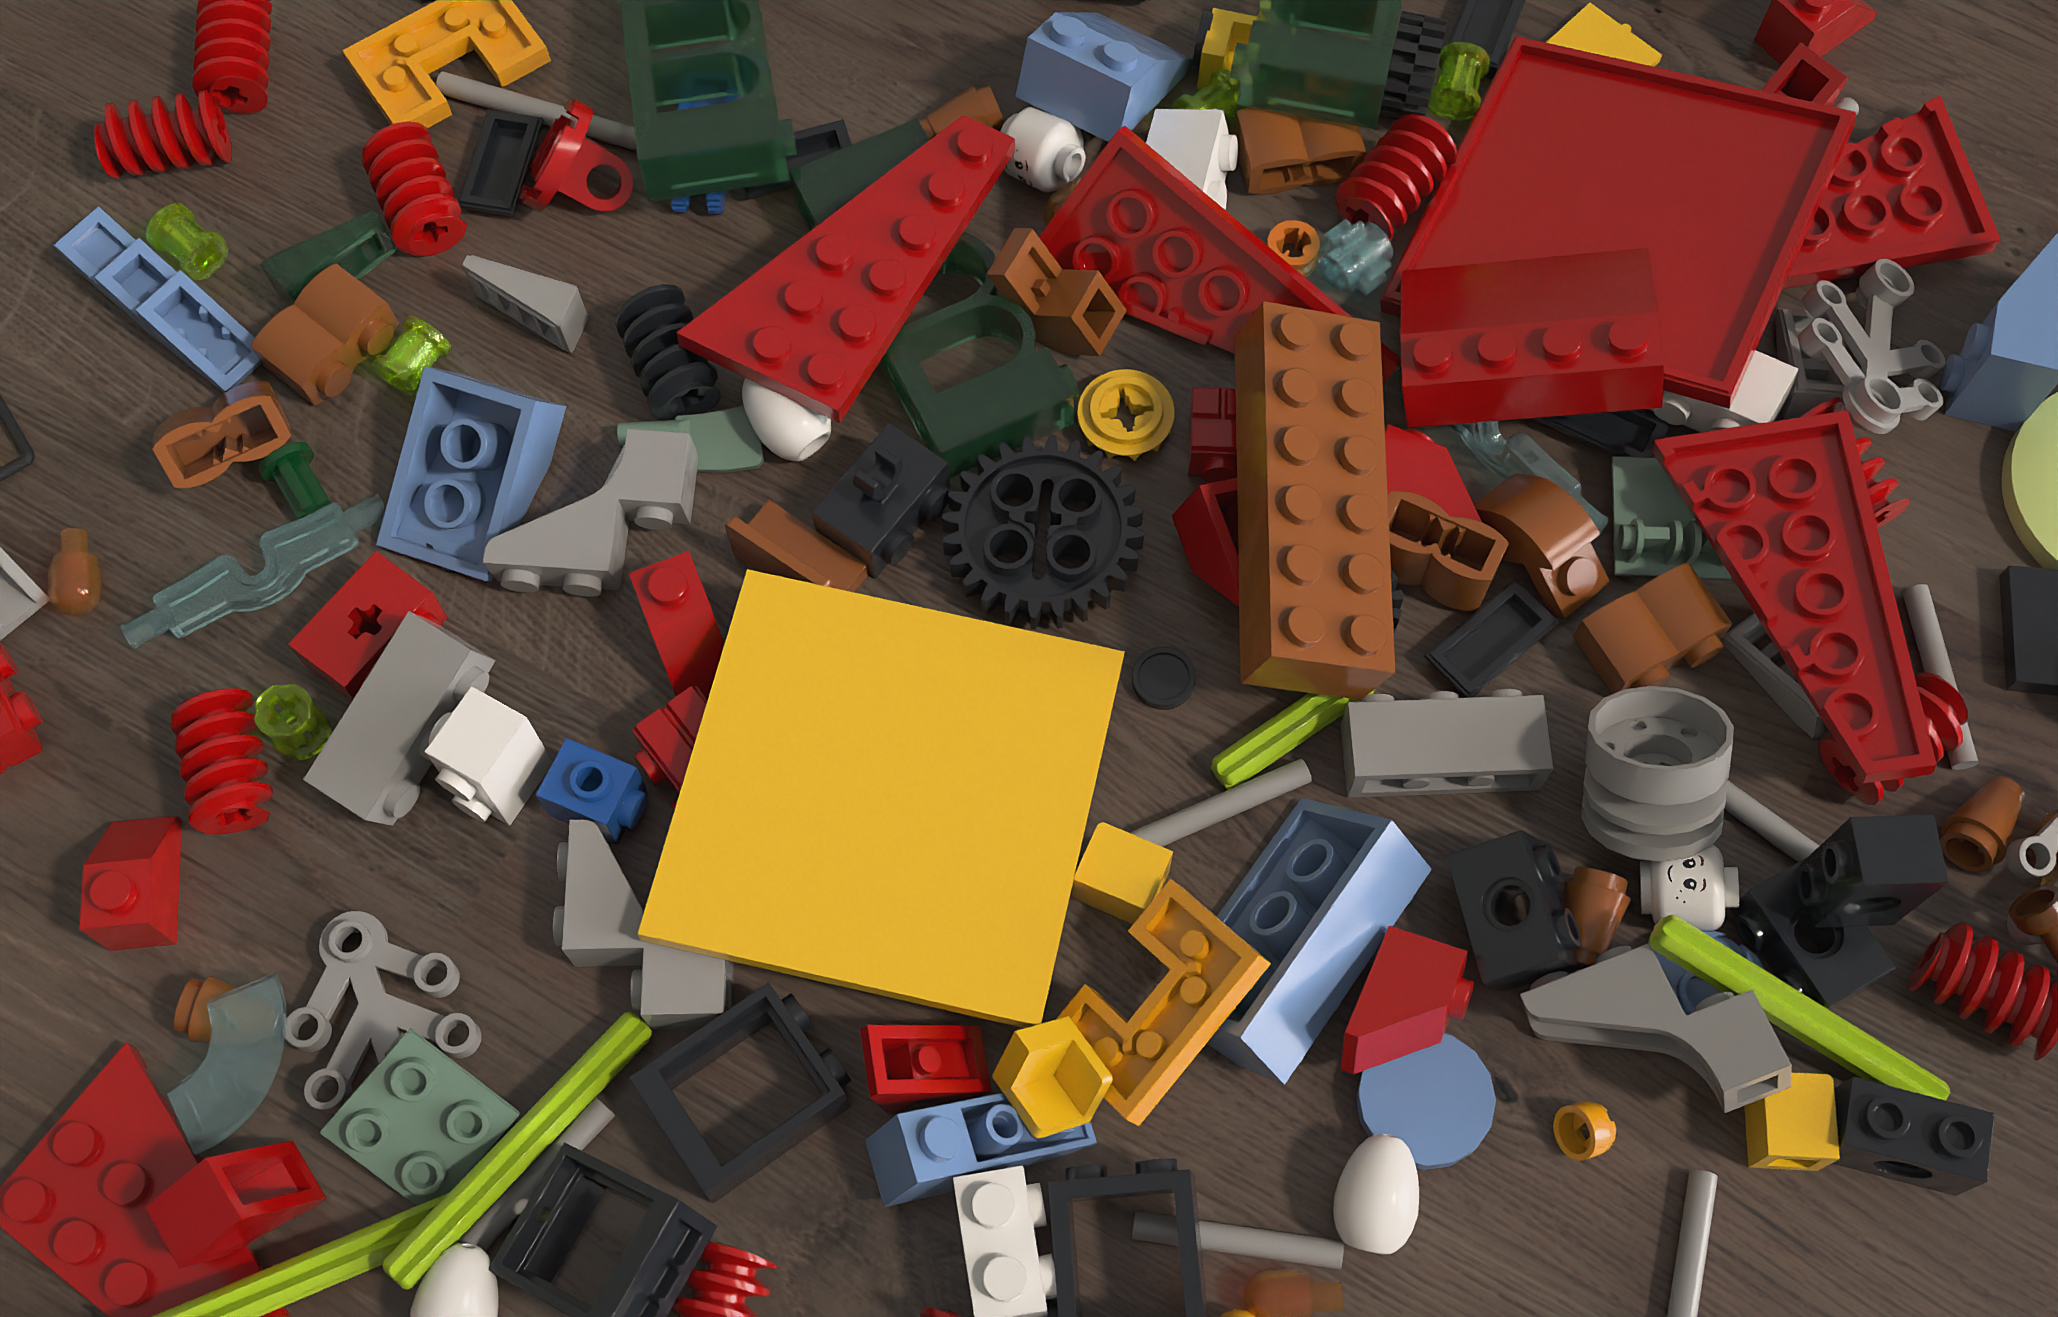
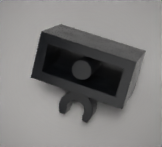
M888 423L811 512L815 530L867 564L869 575L876 579L888 564L895 566L905 557L913 543V534L926 518L933 521L947 506L948 493L951 491L948 462Z

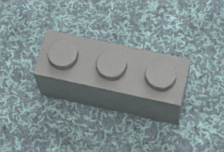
M408 611L303 780L364 820L393 826L398 818L403 817L411 810L419 797V783L432 764L425 750L429 746V737L433 727L444 714L448 712L453 713L471 686L483 693L485 692L489 683L488 672L496 660L437 623Z
M1517 689L1495 690L1487 693L1484 697L1459 698L1458 694L1454 692L1439 691L1426 694L1420 700L1397 701L1388 694H1370L1361 700L1357 699L1356 702H1348L1340 724L1347 798L1541 790L1553 770L1544 695L1523 696V693Z

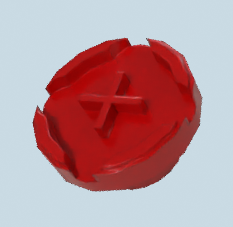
M576 98L568 100L564 109L571 116L567 118L561 114L559 119H555L530 166L532 169L530 176L535 178L536 184L534 189L526 185L522 186L519 196L521 203L538 212H542L558 190L591 209L601 212L613 211L623 206L631 196L633 189L632 173L626 162L616 153L585 137L594 108ZM598 165L611 166L619 173V186L609 196L600 197L594 195L587 188L586 179L588 173Z

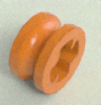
M1287 220L1277 224L1270 231L1267 246L1304 277H1307L1316 266L1320 240L1315 229L1307 223L1298 220ZM1295 244V251L1302 247L1301 256L1289 257V250L1283 254V245Z

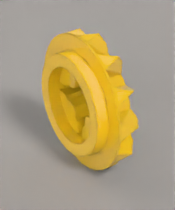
M1130 369L1107 372L1094 379L1085 388L1078 403V426L1081 427L1088 446L1095 445L1100 448L1109 459L1115 455L1129 456L1135 461L1142 453L1150 450L1157 452L1163 440L1168 434L1172 433L1175 410L1171 395L1160 381L1144 372ZM1120 398H1124L1125 406H1128L1131 414L1139 415L1135 417L1134 426L1130 432L1123 428L1121 420L1112 419L1117 417Z

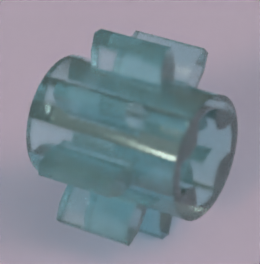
M1345 219L1324 234L1327 244L1321 248L1323 254L1319 256V267L1325 279L1336 290L1340 292L1349 290V292L1353 293L1359 288L1366 296L1388 280L1384 271L1391 267L1389 260L1393 257V249L1388 237L1377 225L1371 222L1363 224L1362 221H1358L1352 226Z

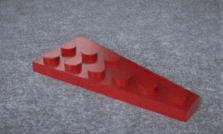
M1941 95L1924 103L1920 111L1901 120L1897 117L1881 125L1878 132L1856 144L1851 142L1846 144L1783 289L1816 284L1820 280L1834 281L1862 276L1879 259H1889L1899 264L1902 268H1909L1989 254L1994 251L2001 239Z
M962 115L677 332L679 346L840 423L1015 153V138Z
M1126 126L1116 131L1039 236L1062 269L1098 270L1127 311L1125 313L1206 346L1209 343L1235 354V336L1263 301L1352 317ZM1381 342L1382 384H1384L1401 364V358Z
M1848 410L1653 440V454L1861 782L1869 783L1932 775L1937 764Z
M128 1042L122 1046L0 1187V1228L108 1317H152L262 1271L263 1268L249 1243L224 1257L183 1268L177 1266L172 1255L162 1246L158 1237V1230L145 1206L199 1164L202 1158L198 1153L194 1152L175 1120L177 1116L166 1097L159 1093L146 1070L147 1065L139 1051ZM284 1306L260 1317H291V1315Z

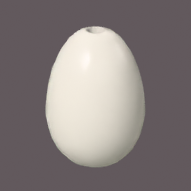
M745 378L742 387V400L746 415L755 433L770 451L786 460L802 461L817 452L827 442L831 434V419Z
M1375 1134L1357 1147L1341 1174L1334 1195V1222L1338 1234L1345 1244L1373 1253L1392 1254L1406 1243L1416 1223L1419 1208L1418 1174L1414 1158L1403 1140L1388 1134Z
M457 1243L446 1249L426 1271L416 1292L410 1310V1317H498L499 1297L497 1278L495 1273L489 1271L491 1260L481 1247L468 1243Z

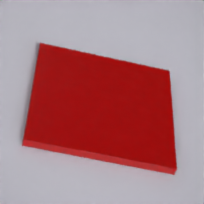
M1515 36L1457 148L1458 156L1456 163L1448 165L1445 177L1440 181L1380 298L1381 312L1401 317V278L1403 270L1648 248L1660 317L1664 358L1663 391L1730 409L1854 128L1856 112Z

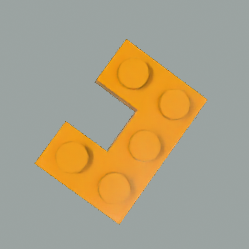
M436 0L342 50L348 65L390 125L409 121L420 123L427 128L453 115L447 100L428 75L475 50L503 88L551 61L546 45L512 0Z
M1172 879L1166 883L1128 930L1132 936L1170 969L1131 1019L1128 1021L1099 992L1086 984L1083 985L1057 1017L1059 1019L1069 1016L1112 1075V1083L1104 1098L1126 1120L1137 1126H1140L1271 964Z

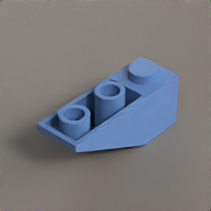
M1004 1093L897 1114L869 1136L865 1143L883 1206L887 1207L954 1191L953 1177L1022 1165L1023 1168L1092 1147L1097 1144L1091 1122L1043 1138H1036L1028 1130Z

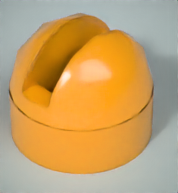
M1580 1101L1560 1108L1555 1115L1553 1130L1556 1141L1561 1150L1573 1160L1583 1161L1599 1156L1610 1149L1615 1140V1122L1610 1121L1607 1109L1601 1104L1592 1101ZM1588 1127L1590 1137L1586 1140L1581 1130Z

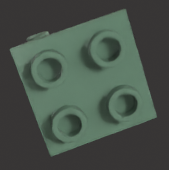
M1613 456L1611 458L1614 576L1656 578L1681 564L1689 562L1701 580L1734 581L1657 458Z
M410 1028L405 1034L401 1033L384 1053L385 1057L319 1133L418 1206L449 1193L520 1115V1112Z

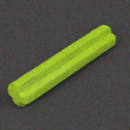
M1315 693L1306 694L1215 756L1211 765L1213 774L1227 790L1243 784L1345 713L1348 702H1356L1357 699Z

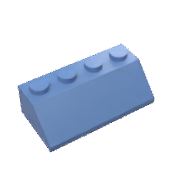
M1305 798L1300 799L1217 915V918L1271 964L1207 1042L1208 1045L1238 1066L1285 1085L1360 973L1376 953L1389 925L1393 926L1432 870L1392 820Z

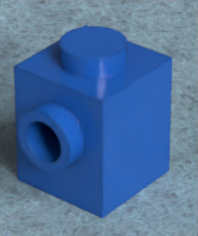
M568 738L565 739L536 793V797L550 817L567 824L570 823V820L592 821L598 826L604 839L616 845L620 842L626 828L632 830L638 825L648 802V794L645 793L647 787L637 767Z

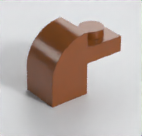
M1014 228L986 274L1007 301L1000 315L1025 337L1060 353L1100 357L1127 311L1098 270L1062 269L1032 228Z
M1514 473L1474 504L1482 523L1498 531L1509 543L1502 560L1525 565L1544 605L1553 616L1567 618L1610 584L1591 544V541L1600 535L1598 528L1584 508L1567 491L1554 482L1539 476Z

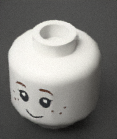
M1035 106L1027 107L1019 113L1013 114L1003 124L1000 132L1015 138V153L1004 168L1007 174L1043 192L1059 190L1080 174L1085 163L1084 138L1079 127Z
M1715 845L1685 859L1662 862L1652 860L1640 861L1642 914H1652L1655 924L1661 917L1665 918L1668 915H1676L1701 931H1713L1721 927L1724 922L1725 907H1739L1738 868L1724 867L1722 853Z

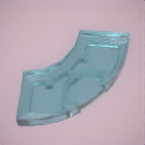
M277 972L213 997L207 1004L212 1027L208 1053L194 1073L170 1087L167 1093L194 1155L215 1146L242 1126L265 1098L274 1081L284 1052L287 1031L286 1002Z

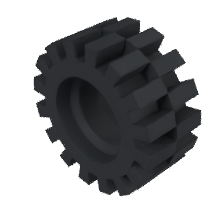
M1402 11L1378 116L1398 119L1403 115L1409 114L1426 116L1443 46L1447 19Z

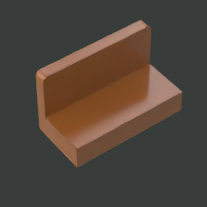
M771 500L765 503L749 524H746L736 516H732L725 524L733 555L758 572L854 593L869 575L867 564Z

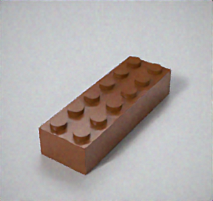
M1263 301L1235 336L1241 684L1361 700L1395 674L1380 322Z

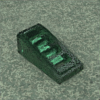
M372 210L278 252L263 261L260 266L277 294L291 306L295 303L306 285L327 267L337 263L359 280L395 253L396 248L381 217ZM368 241V243L359 247L363 242Z

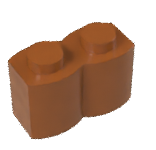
M1320 91L1309 94L1295 103L1259 100L1236 113L1233 135L1237 137L1238 158L1247 192L1250 194H1276L1298 188L1302 185L1325 186L1343 183L1350 177L1352 170L1363 162L1366 155L1351 98L1347 94Z
M335 263L315 276L302 290L293 305L279 312L261 329L253 340L251 348L268 370L316 406L329 397H335L343 392L351 381L352 372L356 365L372 355H378L383 352L391 343L394 331L399 323L385 300Z
M266 381L249 382L236 386L224 393L212 407L189 408L167 418L154 432L152 450L174 488H191L214 480L227 470L233 461L246 462L268 456L271 452L283 446L290 438V423L270 383Z
M1390 491L1388 495L1391 571H1394L1399 579L1398 583L1420 585L1433 599L1457 610L1476 611L1479 609L1509 544L1498 531L1480 521L1465 517H1449L1439 505L1421 495L1406 491Z
M1687 562L1661 574L1638 590L1626 594L1590 614L1581 621L1573 637L1609 690L1614 694L1630 688L1660 687L1671 678L1667 670L1685 661L1688 662L1691 668L1705 663L1724 648L1720 640L1731 627L1732 622L1692 566Z

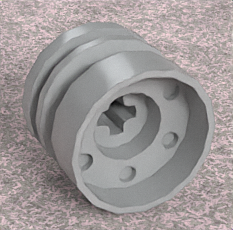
M1658 686L1630 688L1603 698L1590 712L1585 759L1587 767L1583 785L1584 795L1581 818L1589 834L1607 849L1635 859L1660 862L1689 858L1710 848L1722 834L1727 789L1726 780L1729 777L1734 726L1725 711L1705 697L1678 688Z

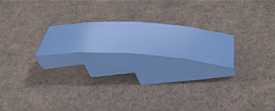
M99 206L54 244L58 254L98 290L223 393L238 386L262 364L251 348V344L255 339L253 335L181 270L176 272L140 238L135 240Z

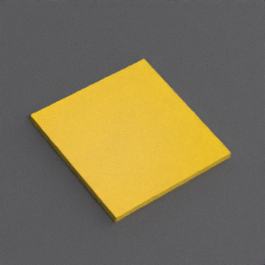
M747 569L638 930L640 941L1017 1027L1027 1028L1041 1024L1125 651Z

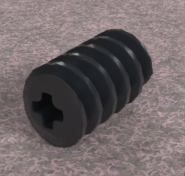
M670 284L652 286L636 293L623 304L617 312L615 326L619 336L623 339L625 351L628 357L631 358L635 375L640 378L639 383L642 392L648 398L647 402L650 411L660 421L675 420L677 416L704 414L712 409L721 399L720 391L712 387L718 379L716 367L710 364L708 359L679 346L677 332L694 319L691 309L684 305L685 297L682 289Z

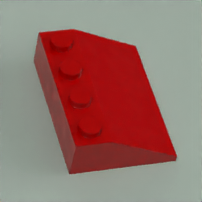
M1648 248L1402 271L1401 369L1408 428L1662 408L1664 358L1659 309Z

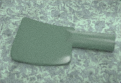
M744 405L705 414L677 416L675 420L617 424L619 447L625 445L627 429L689 433L699 455L697 472L729 473L757 469L764 463L761 440L750 424Z

